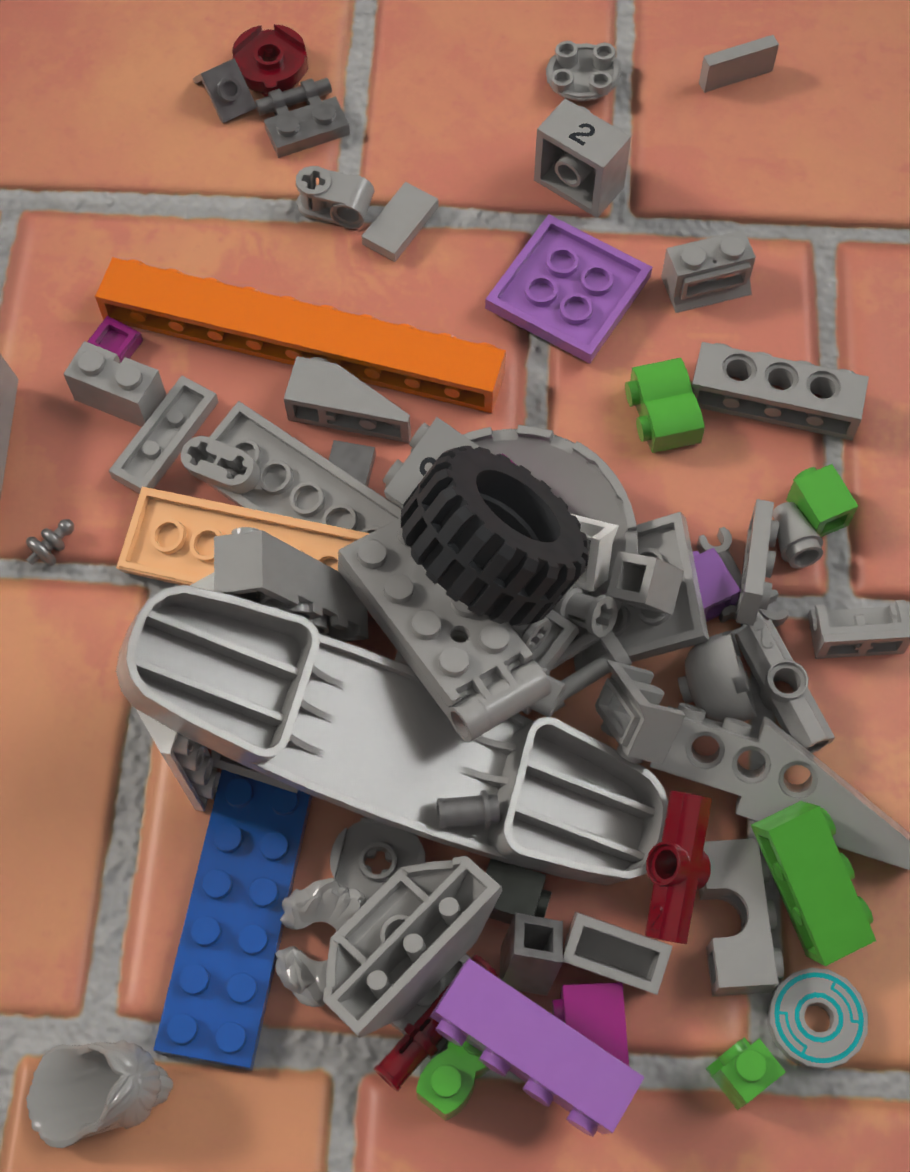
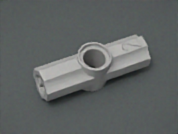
M758 620L754 623V626L748 625L743 630L737 632L735 635L737 644L760 686L759 695L761 702L766 709L774 713L782 730L811 753L819 751L824 746L832 743L835 737L808 689L809 678L807 672L800 664L793 661L772 620ZM784 681L788 683L794 693H782L775 687L774 682Z

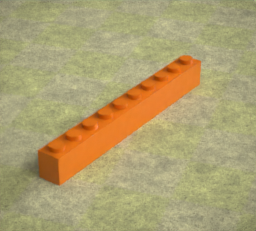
M112 257L95 295L103 320L106 316H109L128 326L293 366L296 356L309 359L320 357L340 365L364 383L488 413L493 412L505 374L506 350L499 349L490 343L469 342L457 339L448 333H431L419 330L409 324H393L378 320L367 314L355 315L339 311L329 305L317 306L300 302L291 296L279 297L262 293L253 287L241 288L224 284L210 277L203 279L186 275L172 268L165 270L148 266L134 259L127 261Z

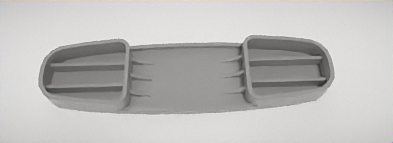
M179 585L164 588L147 600L129 626L120 648L116 674L121 692L134 708L173 731L246 767L373 820L438 843L501 862L562 878L602 885H610L646 874L648 854L654 845L662 841L668 799L664 787L653 772L640 764L625 760L614 748L552 717H543L533 721L517 713L476 739L466 742L458 735L449 718L410 666L319 634L315 625L304 616L233 595L188 585ZM481 790H486L488 794H497L500 811L499 824H491L490 829L484 830L483 825L439 830L437 798L480 795Z

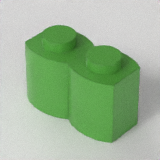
M676 358L632 367L630 381L625 383V393L629 406H636L640 415L636 419L640 440L648 442L652 453L701 443L705 429L704 420L698 401L692 391L690 378L683 360Z
M448 1041L447 1050L436 1055L422 1071L416 1089L418 1100L445 1121L457 1115L469 1101L473 1093L475 1079L480 1078L490 1070L479 1060L482 1052L466 1041L462 1047Z

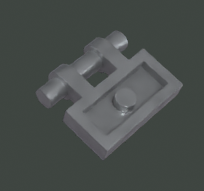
M311 78L300 82L301 86L284 92L277 89L268 92V97L255 101L260 116L273 111L275 113V116L264 119V124L278 158L350 135L349 123L336 96L323 101L320 99V96L332 93L328 78L315 82ZM304 101L307 103V106L289 111L287 108Z

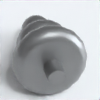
M63 519L59 522L56 530L43 529L41 536L44 540L41 542L35 537H28L26 544L33 553L26 560L31 565L39 559L49 566L54 565L56 558L51 553V550L62 551L65 545L61 539L74 531V523L70 519Z

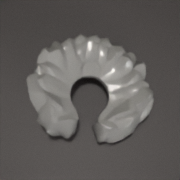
M335 878L315 881L303 890L295 889L289 897L284 898L282 901L284 914L280 921L286 928L294 930L305 928L315 922H325L332 925L338 931L366 902L365 895L359 890L339 885ZM296 946L278 950L276 952L277 961L275 968L284 987L292 991L299 1002L311 1007L324 1006L323 996L324 988L326 987L328 960H313Z

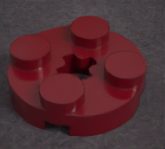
M261 25L252 27L242 33L233 44V59L235 58L248 88L256 92H262L265 97L269 96L268 92L277 89L283 92V90L293 87L308 71L309 65L304 41L296 31L289 27L274 25V30L267 29L263 31ZM265 56H266L267 58H272V57H274V56H277L276 60H274V61H271V62H265V61H263V57H265Z

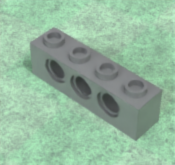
M702 342L693 377L692 391L702 409L853 440L862 420L869 376L855 374L847 369L835 370L816 366L803 360L792 361L773 357L765 352H749L734 349L722 343L711 344ZM730 377H737L743 381H736ZM772 386H779V387L783 388L784 390H779V389H776V388H774V387H772ZM813 394L821 395V396H823L825 399L818 398V397H816V396L813 395Z

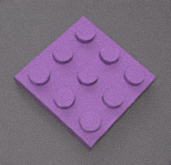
M548 214L485 299V309L590 364L650 279L653 267Z

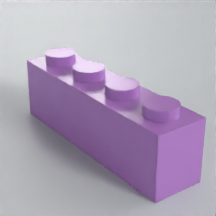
M470 958L461 966L430 1015L431 1018L439 1023L435 1030L440 1035L462 1047L465 1041L482 1052L479 1060L485 1066L504 1077L508 1071L512 1072L526 1082L523 1087L525 1093L548 1107L554 1101L570 1112L566 1119L570 1124L591 1137H594L596 1131L601 1134L614 1132L645 1078Z

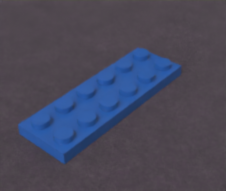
M222 769L153 1049L156 1053L253 1071L277 961L276 952L279 950L284 925L280 921L284 914L282 901L292 893L312 795L300 790L294 793Z

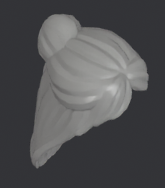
M125 1040L116 1043L98 1042L86 1045L61 1044L49 1050L42 1057L36 1071L33 1073L34 1078L29 1089V1095L26 1098L29 1111L28 1116L32 1121L33 1130L39 1132L40 1138L47 1145L55 1148H65L83 1138L120 1127L128 1129L140 1125L150 1115L153 1107L167 1100L170 1091L173 1089V1081L163 1068L155 1064L148 1051H145L137 1044L128 1043Z

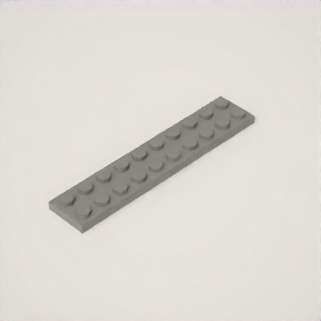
M240 401L235 404L210 435V438L249 453L260 468L261 476L259 483L247 493L237 494L207 483L240 507L365 533H372L401 517V508ZM208 452L205 456L198 455L195 459L197 463L200 460L211 463L215 461ZM244 466L240 470L227 467V470L233 477L237 474L244 475L246 472ZM551 610L545 616L552 622L551 630L540 646L532 652V659L541 668L545 667L549 670L553 668L579 633V629L575 624L554 610Z

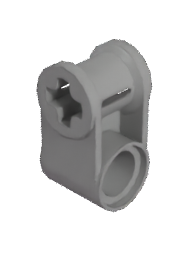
M319 166L305 167L296 176V187L300 192L297 199V208L304 217L338 224L349 229L360 228L363 225L374 194V187L370 181L358 175L339 173ZM316 177L319 178V185H316ZM311 200H312V208L309 207V201H311Z

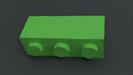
M799 801L751 825L806 957L827 966L876 941L870 926L873 923L871 910L866 902L857 896L851 881L855 878L854 870L847 857L839 852L833 838V835L836 834V828L832 818L825 809L815 804Z

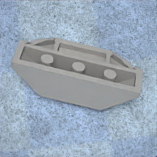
M467 856L455 857L453 860L432 861L400 867L330 938L326 987L324 988L323 996L324 1003L359 1038L406 1016L476 943L503 891L502 887Z

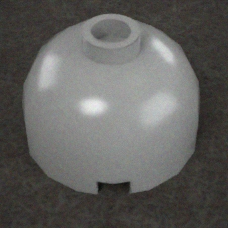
M732 630L710 636L709 641L695 645L685 659L686 676L678 678L679 688L685 704L694 702L696 707L706 711V718L722 723L725 717L741 721L757 718L747 671H744L740 659L742 655Z

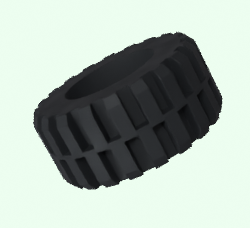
M461 446L442 453L405 501L401 510L402 537L405 545L411 547V556L416 564L424 567L427 571L426 576L434 584L438 583L447 591L445 593L455 602L461 601L468 606L469 611L479 616L482 614L489 616L493 622L500 624L509 622L511 626H521L544 619L585 572L588 564L589 549L587 548L588 540L586 534L580 531V522L575 515L570 514L567 510L568 505L562 498H557L550 491L551 487L543 480H537L531 475V471L522 465L517 466L510 461V458L500 453L494 455L486 448L478 447L473 449L471 446Z

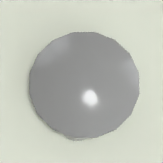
M572 41L559 43L555 48V55L550 58L546 68L548 84L557 94L575 101L596 100L609 94L617 86L621 77L620 62L615 57V48L609 43H600L598 45L588 43L575 44Z

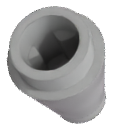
M785 502L778 505L773 510L774 521H779L777 538L782 559L789 562L793 568H805L814 564L823 555L821 548L823 545L822 538L794 502Z

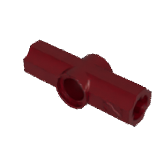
M670 791L662 841L653 846L646 860L648 877L654 883L645 935L648 937L687 944L696 891L705 886L711 874V863L708 855L703 850L712 798Z

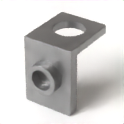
M235 58L193 78L195 83L203 82L222 123L256 108L254 99Z

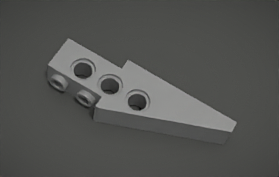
M679 703L677 710L683 711L686 716L663 764L651 762L650 767L738 795L736 814L756 821H760L799 801L818 805L828 812L834 822L836 834L833 835L837 847L910 870V833L769 718L763 717L757 734L750 732L752 726L741 720L725 717L722 723L706 718V711L699 707ZM700 736H710L718 742L719 748L713 755L703 756L694 750L692 744ZM754 750L761 753L765 761L756 770H746L738 763L739 756L745 751ZM794 765H802L808 768L810 777L803 784H791L784 778L786 770Z

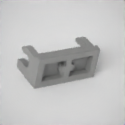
M895 600V604H889L888 607L826 610L825 605H815V609H810L808 613L815 659L904 654L910 645V616L905 600Z

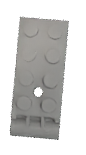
M401 517L338 550L339 573L449 718L454 729L464 741L470 742L551 693V685L544 670L535 661H532L533 653L508 622L500 624L491 621L490 617L485 614L479 616L469 611L467 605L459 600L455 602L445 594L447 591L438 583L434 584L426 576L427 571L424 567L417 565L412 558L411 547L405 545L402 537Z

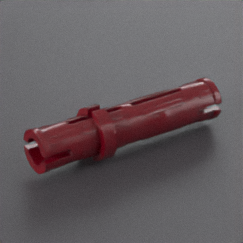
M476 954L471 957V960L498 977L497 972L483 958ZM449 985L440 993L414 1025L408 1023L402 1030L404 1036L388 1055L374 1067L376 1073L395 1091L401 1089L403 1083L426 1057L432 1059L438 1052L436 1045L442 1040L443 1036L435 1030L439 1023L431 1018L430 1015Z

